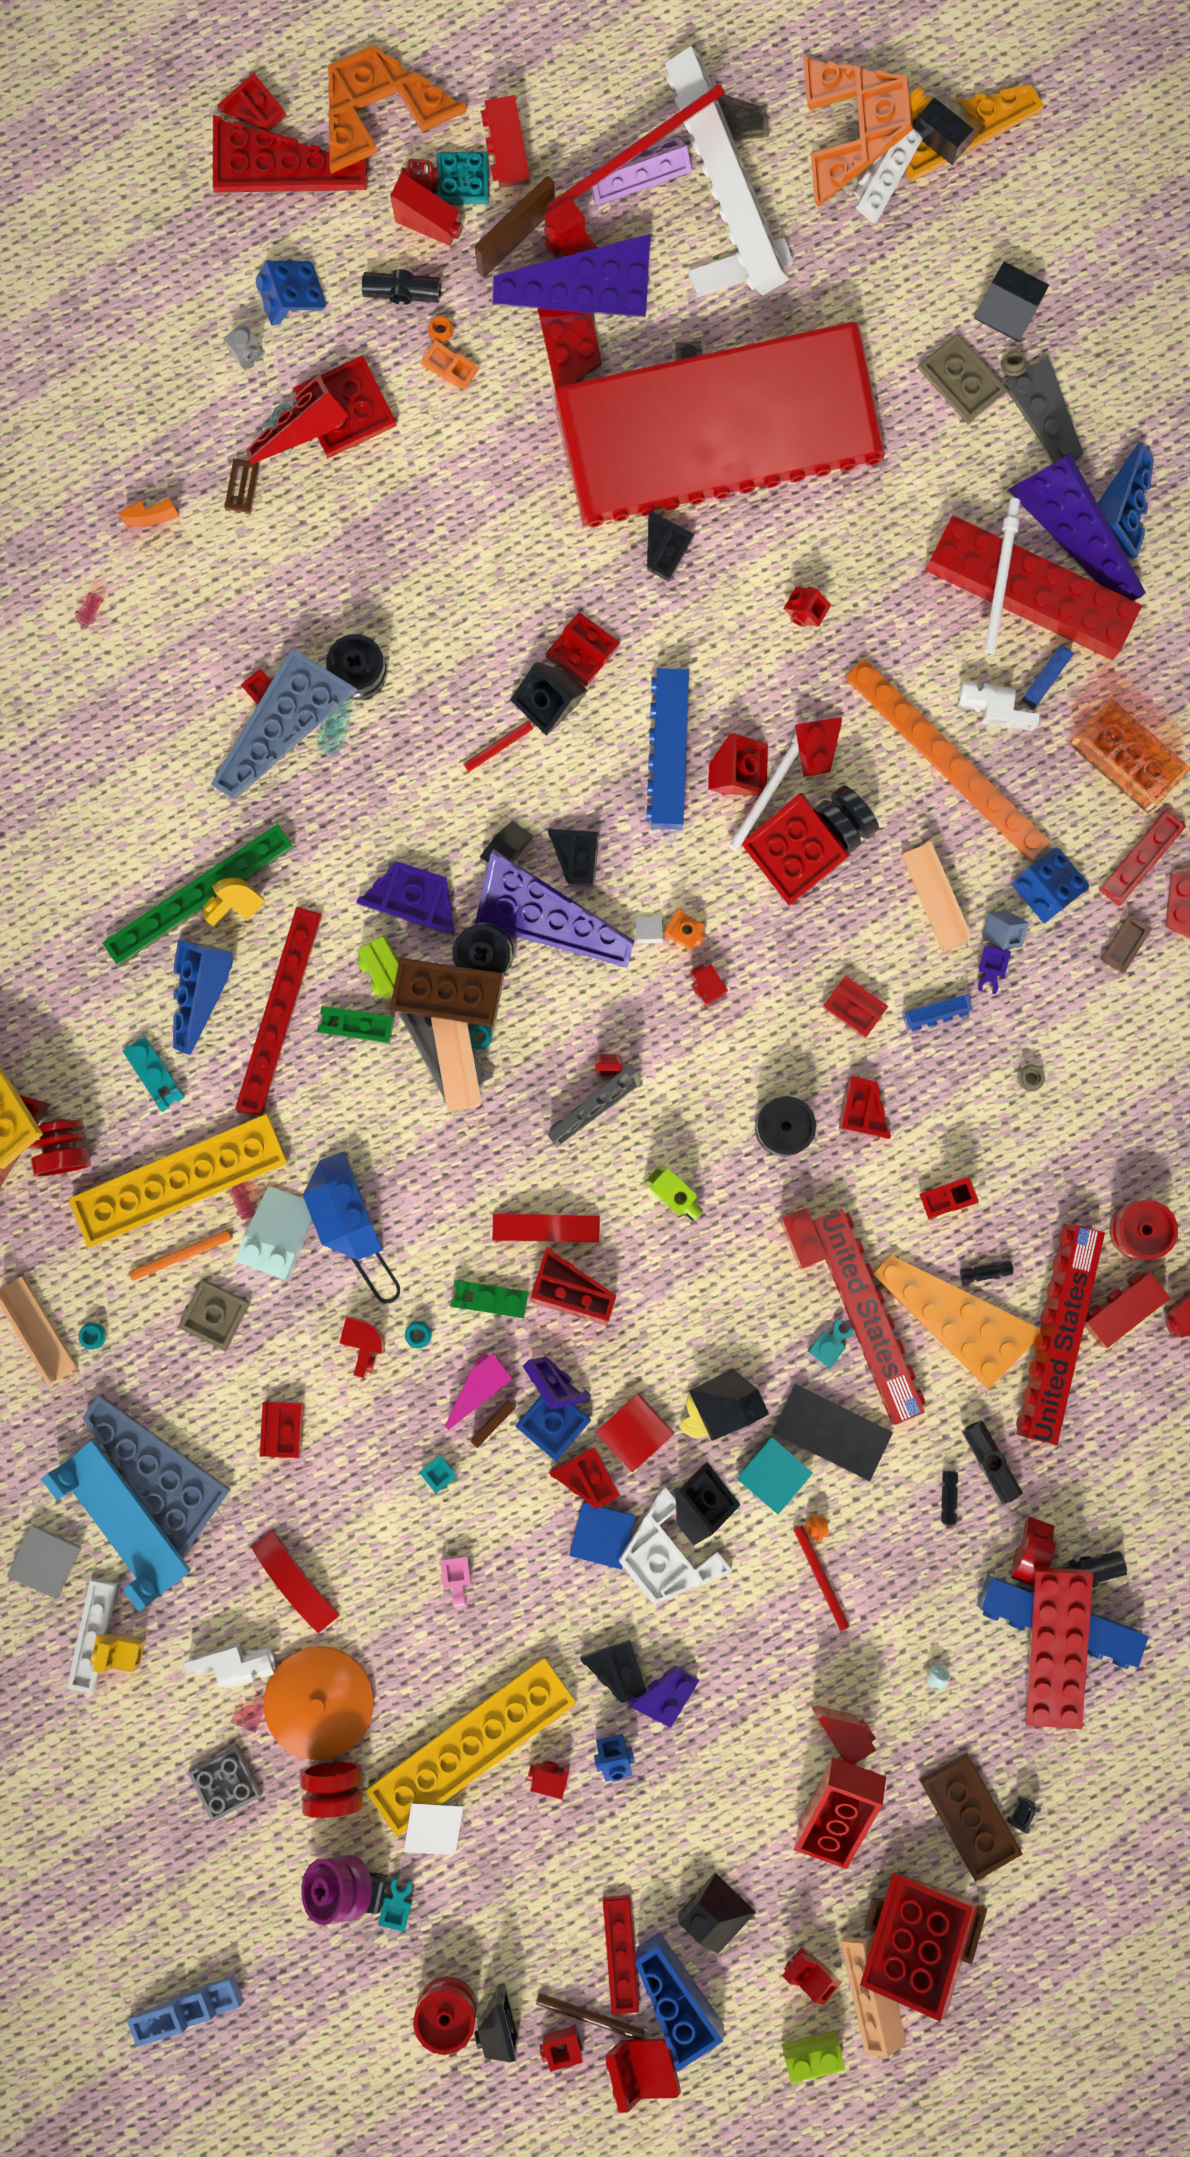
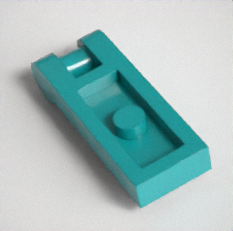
M143 1036L122 1050L161 1112L169 1109V1105L174 1101L179 1102L185 1098V1095L146 1036ZM168 1086L170 1092L162 1096L160 1090Z

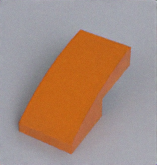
M437 340L434 341L420 363L463 390L467 388L479 370L478 366L459 352L457 355Z
M170 498L148 509L145 508L142 501H139L118 512L125 525L133 527L155 525L179 516Z

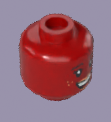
M411 158L407 160L406 167H401L400 174L407 175L430 192L437 189L438 170L433 167V163L430 160Z

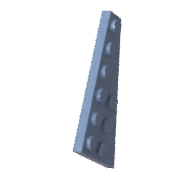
M291 649L211 785L233 799L238 798L358 689L296 650Z
M98 1395L82 1419L99 1443L105 1447L112 1457L111 1460L115 1466L119 1467L134 1493L149 1514L155 1518L162 1528L161 1530L183 1558L231 1489L108 1399Z

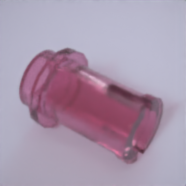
M88 592L79 611H75L74 620L84 627H89L90 624L94 623L93 618L104 600L99 595Z
M241 1184L239 1187L235 1186L228 1190L238 1211L236 1216H240L241 1220L253 1217L257 1207L252 1205L245 1185Z

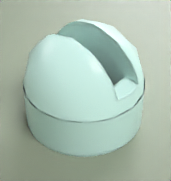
M933 1665L927 1673L926 1680L931 1688L935 1687L936 1690H941L947 1686L951 1680V1675L944 1667Z

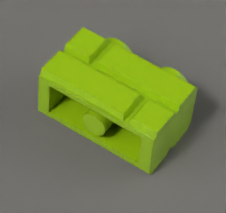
M384 935L358 949L357 953L360 957L356 959V962L362 972L368 971L373 979L368 983L376 996L381 994L385 1000L393 995L399 960Z
M835 2030L781 2044L791 2084L802 2082L803 2079L810 2080L846 2070Z

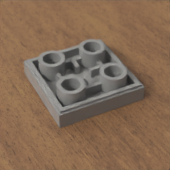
M31 1525L7 1577L57 1599L82 1547L38 1526Z
M238 1744L188 1771V1775L211 1822L262 1796V1792Z

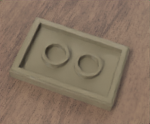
M958 333L918 366L919 371L968 425L1008 392L1003 383Z

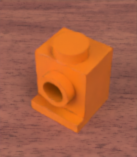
M677 909L664 932L665 937L692 951L694 945L699 948L707 934L703 932L704 924L686 915L680 909ZM689 926L692 928V933L684 934L682 928Z

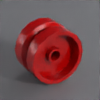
M1133 1201L1122 1205L1114 1212L1109 1225V1235L1113 1246L1122 1255L1130 1259L1154 1260L1165 1256L1173 1249L1178 1239V1223L1171 1210L1157 1201ZM1145 1226L1146 1230L1142 1232V1227Z
M341 1761L319 1763L302 1769L300 1772V1786L303 1790L307 1791L301 1798L302 1814L311 1818H333L349 1815L361 1810L364 1806L363 1791L356 1787L362 1781L361 1765L356 1762Z
M444 1976L432 1980L420 1993L415 2009L413 2027L418 2041L430 2052L440 2055L456 2053L465 2047L471 2039L478 2006L475 1994L469 1985L459 1978Z

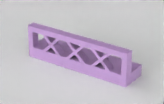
M676 137L650 147L593 187L591 191L594 203L600 205L692 172L687 145L680 138ZM605 163L584 170V177L586 178Z

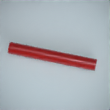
M526 721L463 763L468 773L532 731L531 723Z

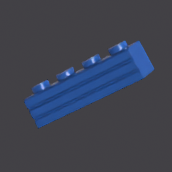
M1061 644L1021 700L1035 709L1072 658L1074 652Z
M966 994L905 1012L902 1016L906 1029H911L914 1032L922 1029L921 1026L926 1024L928 1027L937 1025V1021L940 1020L944 1022L951 1021L953 1016L959 1015L960 1018L968 1016L973 1008L969 996Z

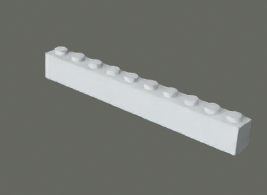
M692 46L665 63L669 73L666 75V79L672 90H676L678 96L675 97V101L680 111L713 88L703 61ZM717 100L684 124L690 134L693 133L695 138L692 141L696 153L702 156L704 161L701 163L702 170L706 177L711 179L712 185L710 190L714 198L719 200L722 206L719 208V213L724 222L729 224L730 230L727 231L729 238L734 245L737 244L739 249L736 255L743 268L746 267L748 275L745 276L751 290L756 289L763 296L790 279Z

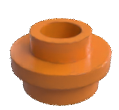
M437 316L430 321L428 334L433 341L437 340L439 343H444L453 336V324L448 318ZM440 327L445 329L443 333H437L436 331Z
M810 1514L809 1520L806 1521L808 1535L817 1542L822 1541L823 1537H827L829 1534L826 1518L824 1515Z

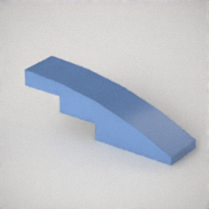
M235 1975L140 2012L128 2018L127 2023L136 2047L183 2033L188 2027L209 2021L216 2014L238 2008L244 2003V1999Z

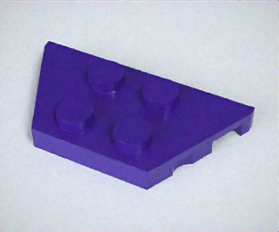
M398 861L356 902L359 906L450 936H454L455 933L447 878Z

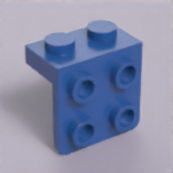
M266 260L255 278L256 288L260 291L263 308L268 315L271 325L281 324L289 310H323L326 307V301L314 265L310 261Z
M1057 847L1010 883L1044 924L1089 888V884L1084 876L1079 873L1067 856Z

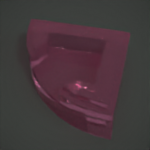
M253 1703L252 1705L244 1706L234 1715L231 1723L256 1733L264 1714V1704Z

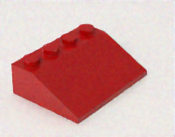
M893 1873L860 1986L941 2022L947 2016L979 1903L954 1892Z

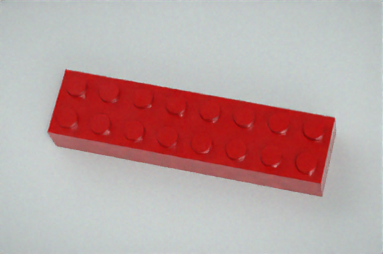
M952 515L925 571L992 603L1003 539ZM1013 544L1002 608L1113 660L1121 651L1143 605Z

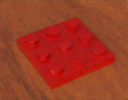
M363 355L320 375L349 415L340 428L333 429L329 433L317 437L327 459L397 426ZM316 377L293 387L295 394L297 395Z
M799 793L741 844L789 906L851 856L803 793Z

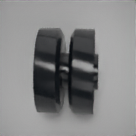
M348 634L339 638L330 647L326 657V669L358 689L349 699H369L384 687L387 679V665L379 645L371 638L361 634Z
M842 785L832 793V802L823 800L815 809L848 852L852 853L861 845L860 837L869 839L880 828L875 815L865 801L853 789Z
M480 922L464 929L456 938L453 946L455 966L505 974L512 966L516 956L515 943L511 934L503 926L494 922ZM486 948L488 950L486 956L481 953V949Z
M783 1096L773 1099L760 1110L755 1120L754 1131L758 1143L765 1151L773 1156L789 1157L800 1153L810 1145L815 1137L817 1124L815 1115L808 1104L795 1097ZM787 1121L786 1125H791V1129L783 1131L781 1128L782 1122Z

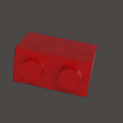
M807 1208L779 1218L799 1269L827 1259Z

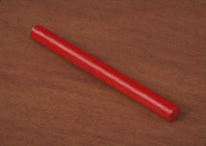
M803 1525L794 1528L793 1531L840 1631L849 1628L850 1625Z

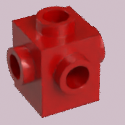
M795 587L783 609L791 616L790 620L798 626L810 625L819 627L832 604L814 587Z

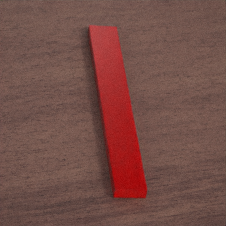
M721 84L716 85L551 201L545 207L546 213L569 198L575 201L716 102L725 94Z
M299 907L295 909L235 1107L236 1110L257 1116L263 1115L322 919L321 913Z

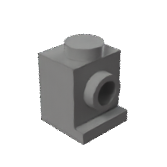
M244 323L240 324L223 338L228 352L244 371L264 356L257 338Z

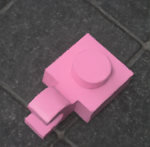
M468 1556L441 1559L443 1588L452 1587L454 1607L464 1606L466 1604L464 1585H471Z

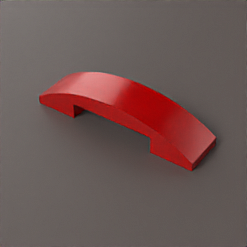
M493 1214L492 1241L599 1243L600 1216Z
M271 1530L251 1547L257 1559L281 1593L317 1633H320L340 1616L325 1595H321L288 1553L289 1549L274 1530Z

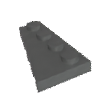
M1049 357L1031 366L1023 374L1005 382L1004 386L1008 389L1007 393L1054 462L1071 454L1074 461L1082 457L1084 453Z
M398 1012L445 1101L431 1017ZM473 1055L478 1085H481L492 1079L493 1076L488 1070H485Z
M631 1063L587 1101L577 1106L568 1117L557 1121L550 1127V1132L547 1135L556 1148L641 1085L638 1073Z

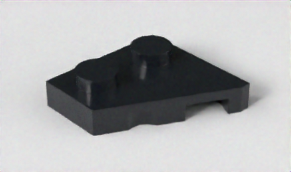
M650 511L648 517L647 571L670 582L692 543L694 534Z
M548 829L549 837L552 840L558 861L563 869L566 882L568 884L594 886L600 834L596 831Z
M630 1639L580 1656L581 1662L597 1676V1679L604 1686H607L612 1691V1694L621 1703L627 1702L633 1696L636 1699L647 1691Z

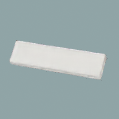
M785 238L774 241L784 267L791 266L793 259ZM737 255L688 271V277L696 298L746 281L745 276L748 275L746 267L743 268Z
M96 1578L90 1579L67 1689L90 1694L96 1692L99 1672L93 1671L94 1664H90L96 1636L108 1634L119 1583Z

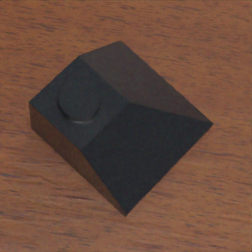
M536 662L510 701L547 736L578 706L588 690L571 673Z
M730 1369L689 1390L711 1441L747 1427L769 1415L759 1390L734 1369Z
M708 1462L703 1464L675 1492L676 1524L693 1546L713 1535L740 1506V1503Z
M715 1872L678 1912L679 1924L700 1945L719 1954L752 1918L756 1911Z
M505 1983L497 1987L479 2019L478 2030L474 2034L477 2048L483 2049L484 2058L514 2062L517 2058L518 2035Z

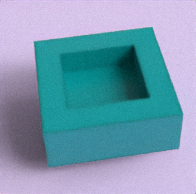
M441 1454L419 1472L435 1493H438L458 1476Z

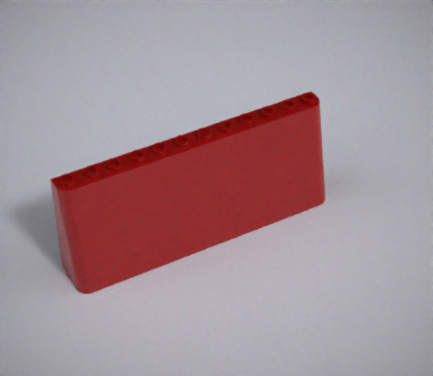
M857 322L844 323L564 385L554 392L555 412L582 526L598 527L604 521L613 519L615 522H621L635 514L648 516L650 511L654 513V510L662 508L670 511L677 509L680 504L689 502L691 505H697L704 502L705 499L712 497L724 499L730 493L738 491L741 494H747L754 491L756 487L765 486L766 488H773L780 485L781 482L788 480L796 483L804 480L806 476L816 474V477H823L830 474L833 470L849 471L854 469L856 465L864 463L867 466H872L880 463L885 456L861 329Z

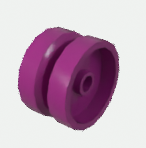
M354 1855L316 1859L308 1866L303 1875L301 1896L305 1912L309 1918L318 1925H328L357 1920L365 1914L372 1896V1881L367 1866L360 1858Z

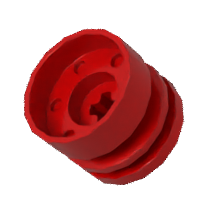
M60 1119L44 1122L38 1126L43 1135L39 1137L40 1140H36L28 1147L35 1150L42 1149V1154L30 1159L33 1176L41 1177L63 1174L91 1166L88 1148L75 1147V1143L86 1139V1134L84 1133L73 1134V1132L84 1128L82 1120Z

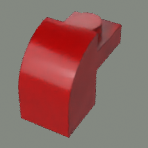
M970 1176L919 1194L928 1219L980 1202Z
M350 1316L346 1317L339 1344L360 1349L353 1376L365 1378L367 1373H372L374 1370L376 1357H372L373 1352L378 1354L384 1353V1338L380 1330L371 1322Z
M1030 1516L1027 1518L1024 1525L1022 1545L1013 1557L1012 1579L1034 1586L1035 1567H1050L1056 1543L1053 1542L1054 1525Z
M803 1947L787 1962L784 1968L785 1972L782 1975L789 1984L800 1986L814 2003L825 2005L842 1983L827 1966Z

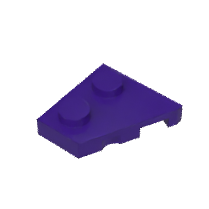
M548 1357L529 1359L523 1365L530 1380L534 1383L551 1410L585 1403L591 1397V1394L586 1389L581 1393L572 1386L570 1381L573 1378L560 1370Z
M674 1665L661 1678L655 1679L647 1685L648 1691L637 1699L634 1696L631 1697L627 1703L631 1708L671 1728L700 1680L693 1674Z

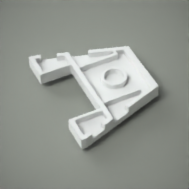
M666 1487L660 1490L618 1560L654 1605L732 1572V1569L717 1551L713 1552L694 1569L663 1531L660 1524L676 1512V1500Z

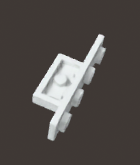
M914 128L903 139L869 165L857 179L859 184L854 194L860 200L856 205V209L871 223L878 221L923 139Z

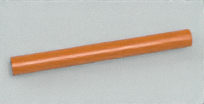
M227 1229L130 1270V1278L132 1281L229 1241L233 1239L231 1232Z

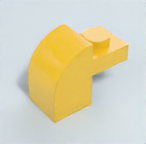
M226 878L212 886L215 894L218 896L210 898L205 903L202 914L205 920L214 926L232 907L248 921L263 905L265 900L261 893L248 882L239 878Z
M117 1634L97 1635L90 1664H94L93 1671L105 1673L113 1668L133 1673L140 1668L146 1640Z

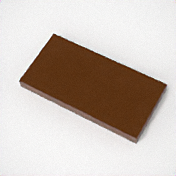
M549 176L545 177L475 245L477 271L483 278L545 220V215L547 214L545 207L555 199V183Z
M399 958L390 1010L495 1028L504 974Z
M967 1753L919 1779L975 1882L1023 1855Z

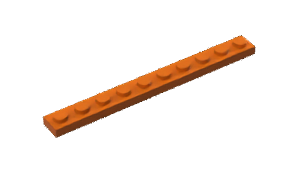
M865 658L846 675L845 679L1030 862L1050 843Z

